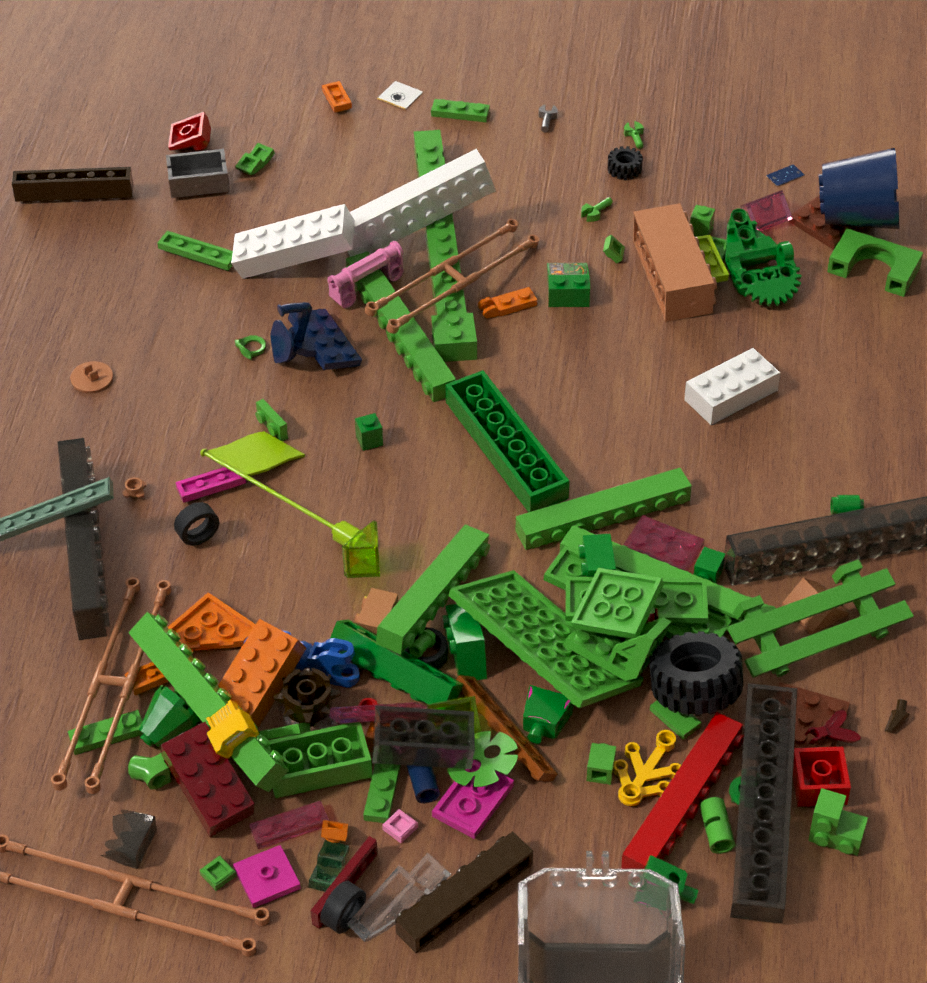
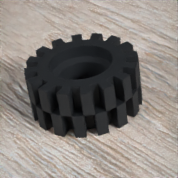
M620 146V149L616 147L614 151L611 150L610 154H608V173L612 174V177L617 176L619 180L621 177L624 180H627V178L632 180L633 177L637 178L642 172L643 156L639 150L636 151V148L630 149V146H627L624 149L623 146Z

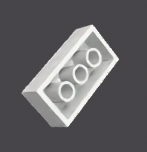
M752 348L687 381L684 400L712 425L778 391L780 372Z

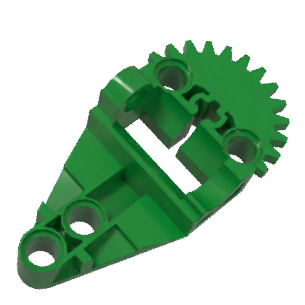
M734 209L727 224L725 262L734 288H736L740 295L745 297L752 295V302L758 298L759 305L766 301L767 305L770 306L773 301L776 306H779V299L785 304L787 302L786 297L792 299L794 296L792 293L797 294L798 289L796 287L801 285V282L797 280H800L802 275L796 274L800 271V267H796L794 262L792 244L789 241L776 244L770 236H766L756 229L758 223L755 220L750 221L749 215L744 209ZM771 260H776L777 262L776 266L766 267L762 270L746 271V268H742L766 263Z

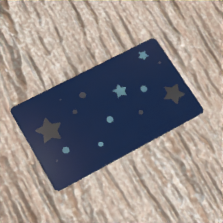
M792 164L766 176L776 186H779L804 174Z

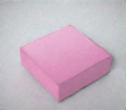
M399 809L382 825V828L398 842L403 843L418 828V822Z

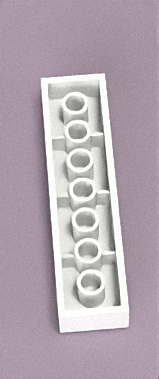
M477 149L351 211L350 213L355 220L353 248L347 251L349 256H355L367 251L369 254H372L379 248L390 245V242L398 241L434 223V221L440 220L495 192L496 189L486 163Z

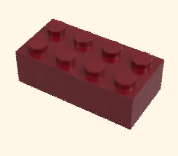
M203 722L161 744V755L208 836L212 837L253 815L254 802L229 760L215 752L207 735L210 729L206 722Z

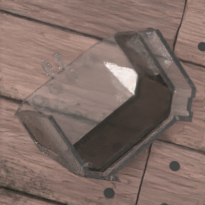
M586 851V868H543L518 883V983H684L685 939L678 884L651 869H609V851H603L601 855L602 869L592 868L594 855L592 851Z

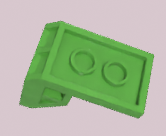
M662 617L645 623L640 636L633 639L625 638L624 642L614 635L575 629L566 638L563 646L627 681L637 678L650 665V658L657 646H660L671 621Z

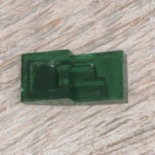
M325 840L317 856V864L309 879L308 888L324 892L329 888L344 868L349 845Z

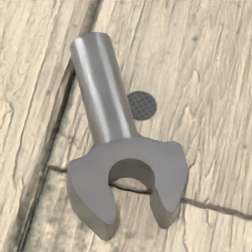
M542 105L539 108V117L543 118L542 132H548L550 120L557 119L558 109L555 105H553L551 111L545 110L546 105Z

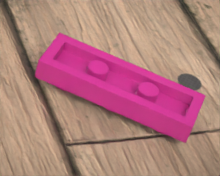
M223 467L175 483L176 489L183 503L245 484L246 479Z

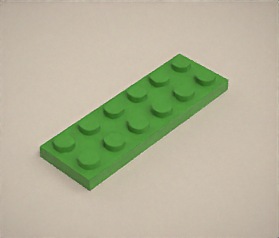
M566 576L565 621H572L593 577ZM662 578L664 585L651 613H655V608H658L659 618L664 617L671 621V623H708L707 579Z

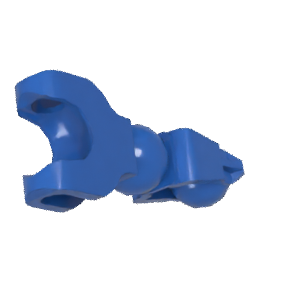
M283 631V632H285V633L291 635V633H290L289 631ZM331 638L323 643L315 642L312 645L309 642L300 641L307 649L294 669H300L301 671L304 668H308L312 671V668L324 672L325 675L330 674V684L335 686L353 687L358 683L360 679L359 669L355 664L350 663L355 654L354 646L351 642ZM340 651H347L346 653L339 654ZM341 673L353 675L351 677H343Z

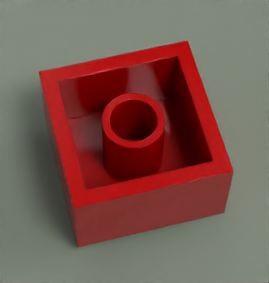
M844 747L794 748L791 771L797 807L816 806L821 788L846 795L844 805H847L851 785Z

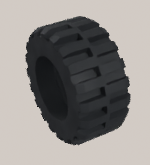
M698 631V633L686 632L681 636H672L670 640L666 639L660 646L658 645L650 658L653 695L663 707H668L674 713L681 712L682 715L687 716L689 714H695V716H702L705 713L709 715L715 714L717 710L723 711L728 708L729 704L732 705L736 702L743 691L741 652L733 642H730L723 636L719 637L715 633L705 634V632Z

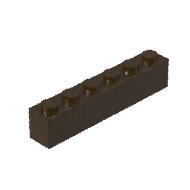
M131 167L13 171L12 176L15 202L133 197L134 184Z
M513 831L507 836L500 837L487 851H481L471 863L461 866L451 878L441 881L436 889L428 895H422L416 904L409 909L402 910L395 919L396 934L415 953L419 952L533 865V850Z

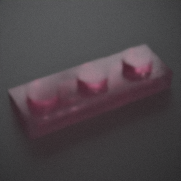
M320 800L251 823L249 826L257 849H261L322 828L323 820L329 821Z

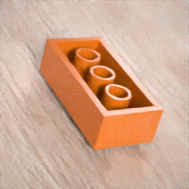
M259 618L218 687L226 690L231 695L230 700L237 703L243 711L248 713L254 724L259 727L275 701L274 695L283 688L282 678H286L293 672L307 648L298 639Z

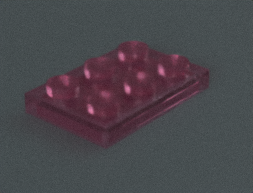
M642 515L623 545L659 561L666 562L671 566L688 571L703 547L704 539Z

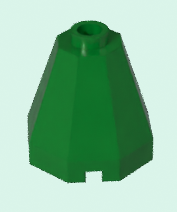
M161 685L155 692L139 728V731L142 733L140 739L149 747L153 744L160 747L161 744L195 727L201 719L191 707H187L183 699L168 687Z

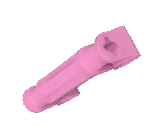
M392 241L384 249L379 248L376 252L347 268H343L339 274L329 276V296L341 307L349 308L356 300L355 282L380 269L389 280L397 281L404 271L403 250L400 244Z

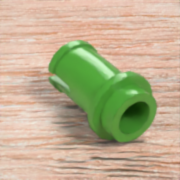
M428 629L424 630L422 634H418V638L409 648L410 654L417 658L421 657L428 647H432L435 644V634Z

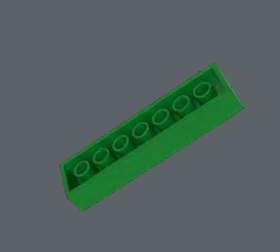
M484 370L445 385L446 404L528 513L569 499V479Z

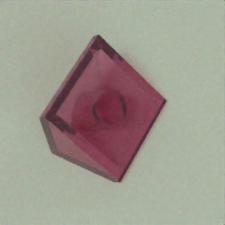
M783 190L740 206L741 209L748 213L750 221L755 220L758 223L756 226L758 231H763L792 219Z

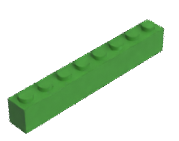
M681 468L673 469L516 516L515 531L525 550L537 548L541 545L562 540L572 526L591 531L654 511L663 510L677 504H683L690 501L692 485Z
M465 524L378 625L376 644L400 655L407 647L410 648L415 637L423 633L429 620L432 621L435 618L439 608H443L446 605L451 588L459 586L462 581L465 582L469 572L477 568L482 557L487 556L490 549V544H488L489 534Z

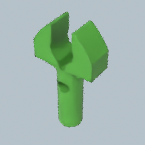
M634 121V130L630 128L627 122L624 126L625 137L632 136L636 148L642 149L644 144L640 134H643V125Z
M608 197L595 206L586 203L582 206L581 218L587 215V222L599 220L600 211L610 206L613 200Z

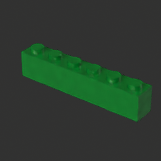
M349 619L336 622L330 639L337 638L353 644L355 654L351 660L353 661L352 664H355L358 668L371 671V675L377 679L390 682L392 688L409 693L413 700L425 702L430 705L429 708L437 713L453 710L464 685L463 683L406 651L400 655L377 645L376 634ZM340 651L339 654L346 653L347 651Z

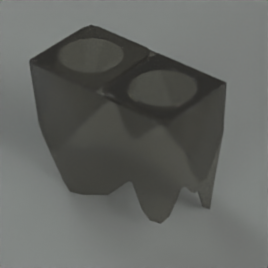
M121 810L122 814L113 816L112 820L113 830L118 839L106 841L105 846L109 850L105 852L106 855L100 856L138 869L157 832L156 818L148 814Z

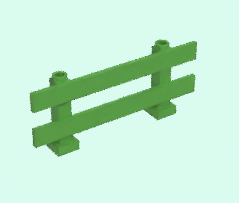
M858 559L839 566L832 575L835 584L842 582V585L765 613H762L760 610L764 604L760 595L740 602L733 613L737 620L743 618L744 621L728 626L727 630L735 645L752 638L755 639L761 654L744 661L752 677L754 678L770 671L776 674L777 677H781L790 671L789 664L869 634L872 637L875 636L877 640L889 634L888 627L913 618L914 615L905 600L879 609L871 594L895 586L896 583L888 569L886 568L861 577L859 572L863 566ZM852 601L861 616L783 646L779 645L772 632Z

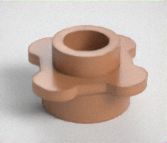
M137 477L126 480L124 483L125 490L123 491L124 497L142 498L145 495V481Z

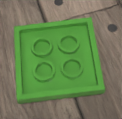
M598 568L571 624L574 629L631 639L638 637L652 611L664 582L659 577Z

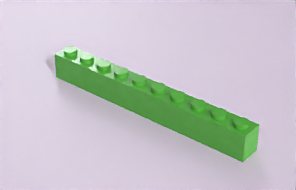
M369 252L346 258V268L370 255ZM380 269L355 282V291H359L364 304L376 302L396 292ZM398 296L377 311L375 316L378 319L379 326L386 331L388 340L394 343L398 355L403 356L407 368H411L415 380L421 383L425 395H429L433 402L446 398L445 385L456 381V378L414 317L408 323L401 326L396 334H392L386 329L390 319H398L410 313Z
M572 526L560 543V552L565 545L578 550V546L583 543V535L595 534ZM612 541L615 566L621 571L659 578L703 579L688 571L681 570L666 562L659 561ZM707 580L708 610L731 620V625L744 621L743 618L737 620L733 611L740 602L752 597H747L730 588H725ZM765 603L760 608L762 613L776 609L774 606Z
M146 612L128 633L201 721L206 722L211 730L206 718L211 717L224 707L231 699V695L223 688L217 686L218 680L212 674L204 671L206 666L199 659L193 658V651L186 644L179 641L181 637L177 632L167 627L169 623L164 617L159 614L154 616ZM259 734L257 737H248L234 748L231 757L255 786L270 792L289 769L283 763L284 757L276 750H272L269 747L271 742L264 735Z

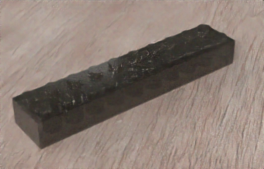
M85 439L57 441L62 495L94 483L95 477H91V475L95 474L93 461L89 462V459H92L91 448L86 446ZM98 505L64 517L72 611L79 640L106 637V627L110 626L109 613H105L109 608L107 595H103L107 591L105 577L101 578L105 574L103 560H99L103 556L102 544L98 543L101 540L100 526L96 527V525H99L100 519L98 510H94Z
M927 496L727 535L724 552L726 554L725 572L731 586L824 567H833L858 559L877 558L879 556L927 547Z
M748 683L730 918L783 923L786 903L797 688Z

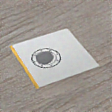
M395 81L377 99L406 109L423 91Z

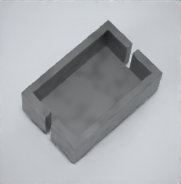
M224 149L166 155L171 198L230 191Z

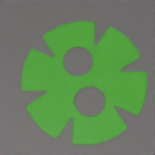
M483 731L468 736L466 739L470 747L458 743L449 754L448 763H460L447 769L450 777L458 784L466 786L475 776L474 787H483L499 781L495 770L507 775L517 762L518 755H504L518 748L515 741L502 732H499L491 742V731ZM491 745L500 747L501 752L498 756L494 758L484 756V751L487 747ZM477 759L481 762V767L475 772H467L464 769L466 762L469 760Z

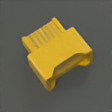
M229 700L224 707L211 717L206 718L211 727V730L207 732L209 740L215 752L226 759L230 758L233 755L234 748L248 737H257L259 735L251 716L239 709L237 703Z

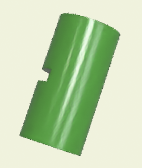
M719 797L705 799L700 804V810L710 850L716 854L727 853L735 847V841L725 802Z

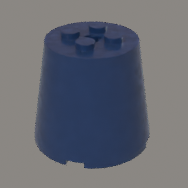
M895 148L822 164V174H819L820 209L821 214H825V224L899 229V201H897L896 193L898 178Z

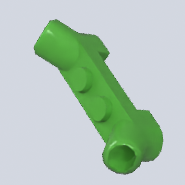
M161 753L152 758L135 755L130 759L128 766L130 777L145 781L149 789H158L171 782V771Z

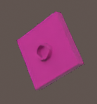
M281 845L233 864L234 870L253 908L301 889L300 882Z

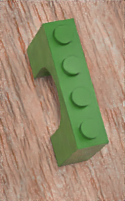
M847 228L829 257L827 272L847 278L857 262L864 259H877L885 262L891 268L887 275L885 291L904 297L921 267L923 252Z

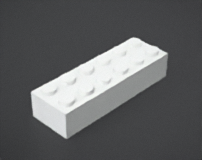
M343 204L237 233L234 238L231 264L241 278L244 279L352 250L355 220L346 205Z

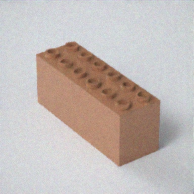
M681 204L634 211L633 243L665 322L713 313V305L716 304L714 289H717V282L715 277L711 276L710 265L705 262L704 251L699 248L698 237H694L693 226L688 223L687 212L683 211Z

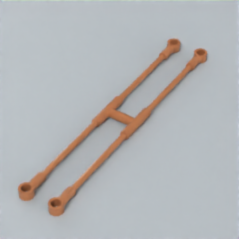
M508 219L506 225L499 228L497 232L460 254L448 258L386 298L383 297L376 302H368L365 307V313L368 316H375L377 311L386 306L389 301L429 277L436 276L443 271L458 281L449 290L408 315L405 314L398 319H390L386 329L388 332L396 334L399 328L408 323L414 316L450 294L457 293L478 280L486 272L519 252H524L529 248H536L539 243V237L533 234L529 235L527 240L521 243L518 248L467 277L452 267L458 260L496 237L503 236L508 232H515L519 224L518 221Z
M131 577L126 580L127 589L123 597L122 608L103 658L95 671L87 693L88 698L65 759L61 761L58 772L51 777L53 789L57 791L67 787L66 776L71 765L70 760L100 685L122 686L121 700L98 763L95 764L91 776L85 780L86 791L89 794H96L101 790L100 779L104 770V762L126 701L129 700L140 670L139 665L144 651L139 647L134 664L131 665L127 677L105 675L108 666L107 662L127 608L131 604L134 594L140 590L138 578ZM161 580L157 583L158 593L152 611L154 616L158 615L166 596L171 593V585L168 580Z
M0 835V843L6 842L0 845V853L7 851L22 855L26 853L107 876L108 879L123 883L113 903L100 899L93 900L12 877L11 874L0 871V882L6 884H17L87 904L94 909L132 920H143L220 942L223 946L240 950L246 957L253 956L257 951L256 942L252 938L241 940L227 935L223 937L142 914L138 910L123 906L132 887L135 886L146 890L153 889L235 912L236 915L255 920L258 926H265L270 922L269 911L264 907L251 909L241 905L234 906L153 883L152 880L113 869L106 870L28 848L27 845L10 841L6 835ZM260 915H265V916H266V917H264V918H262V919H261V918H258ZM248 945L253 946L250 949H245Z

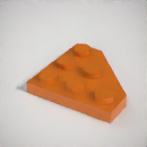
M208 592L170 624L168 628L173 629L181 637L179 641L186 644L192 651L242 647L245 639L256 624Z

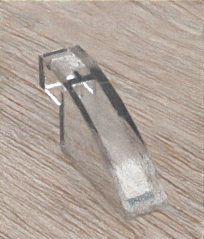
M429 853L420 860L411 872L398 865L347 925L364 942H367L394 926L395 919L402 910L409 909L416 904L422 895H428L436 889L437 885L447 879L451 873Z

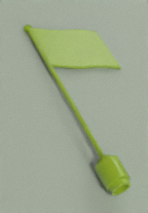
M265 431L247 435L225 446L211 450H201L200 454L202 457L207 456L331 528L332 539L351 551H359L364 546L366 535L363 534L362 530L346 521L333 525L250 477L269 471L290 460L305 457V454Z

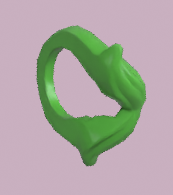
M256 335L235 340V346L239 348L244 357L250 360L262 354L266 348L265 340ZM253 341L259 342L262 345L257 351H249L244 346Z

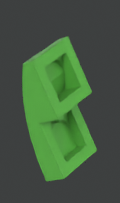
M257 143L250 154L245 152L235 168L253 175L271 160L275 154L274 149Z

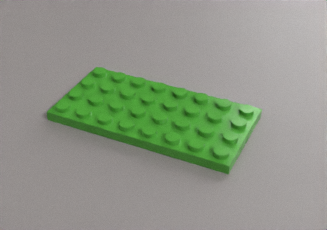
M514 570L453 587L449 592L448 596L458 606L467 611L474 620L481 623L488 629L489 633L495 635L507 648L517 654L523 662L531 666L538 675L545 678L557 691L561 692L578 708L637 688L643 682L644 678L640 675L635 679L624 681L563 646L566 638L575 630L571 621H565V613Z

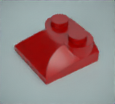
M202 112L171 124L168 145L170 151L193 147L194 150H204L208 146L211 126L206 113Z

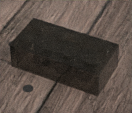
M375 705L372 763L460 769L472 768L475 752L474 712Z

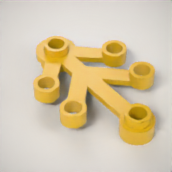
M662 730L658 732L656 736L657 747L644 765L639 754V745L635 742L626 744L625 756L631 759L636 778L631 782L628 775V763L625 760L618 759L614 762L613 773L619 776L622 785L618 791V799L622 804L635 806L642 801L643 797L653 795L661 797L664 791L660 788H667L670 782L660 781L657 785L642 786L645 782L666 777L672 779L676 774L672 771L680 768L681 764L673 763L668 767L655 769L665 752H669L675 747L676 736L672 731Z

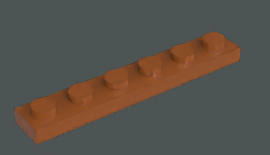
M459 675L456 680L464 684L460 693L472 702L474 710L484 716L488 721L487 725L497 733L507 734L515 741L518 748L513 751L518 755L517 760L525 764L530 770V775L537 781L553 782L558 773L475 677Z

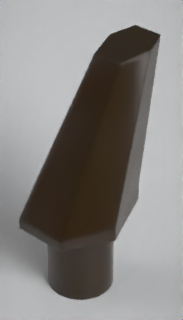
M898 699L896 710L891 711L884 730L885 732H895L909 717L910 714L906 712V700Z

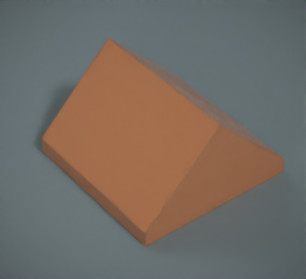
M802 578L783 601L782 606L826 591V589L818 582ZM841 605L798 622L812 635L848 616L849 612Z

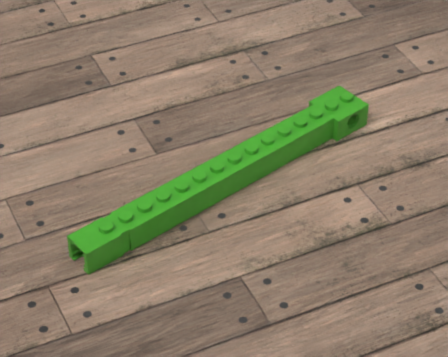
M440 130L414 131V153L418 178L445 165ZM452 213L424 227L430 269L448 258L458 255ZM458 260V262L452 265V267L456 269L459 273H461L460 263ZM445 271L436 276H431L433 299L449 290L458 281ZM461 289L457 293H452L434 304L436 315L431 316L433 346L444 362L477 360V337L473 313L466 312L464 291Z

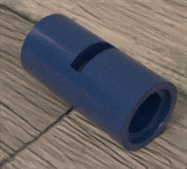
M425 749L410 751L405 756V761L417 802L423 804L433 802L439 798L440 790L429 752Z

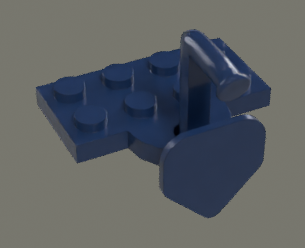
M308 302L277 305V310L281 317L289 313L288 320L292 327L287 329L281 320L273 322L270 338L275 363L289 362L298 354L305 357H315L323 370L361 365V357L326 309L312 310V306Z

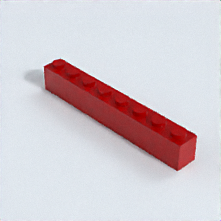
M716 712L623 852L622 869L641 877L650 855L663 860L665 855L669 856L675 846L674 841L677 837L681 838L687 828V821L689 818L693 819L696 816L699 808L698 804L701 800L707 799L711 784L718 782L722 773V767L724 765L728 766L733 756V750L741 746L744 740L742 723Z

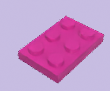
M472 759L464 769L467 772H475L481 767V763ZM495 771L499 781L483 787H474L475 776L466 786L454 781L432 810V817L475 839L514 787V780Z

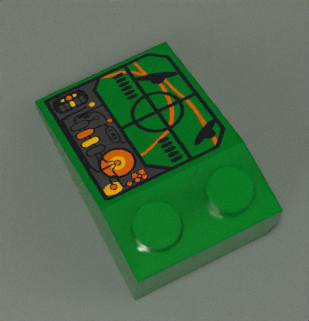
M547 263L548 307H589L590 275L587 263Z

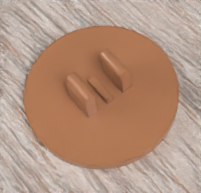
M90 361L77 366L72 371L70 380L76 390L83 393H96L106 389L111 384L113 372L105 363Z

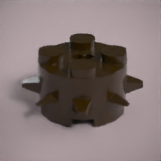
M304 668L302 672H300V669H297L286 678H282L283 690L274 695V700L284 703V717L288 716L297 723H310V727H312L317 722L326 718L328 714L333 713L332 700L341 696V691L331 688L330 674L325 675L324 672L312 668V671Z

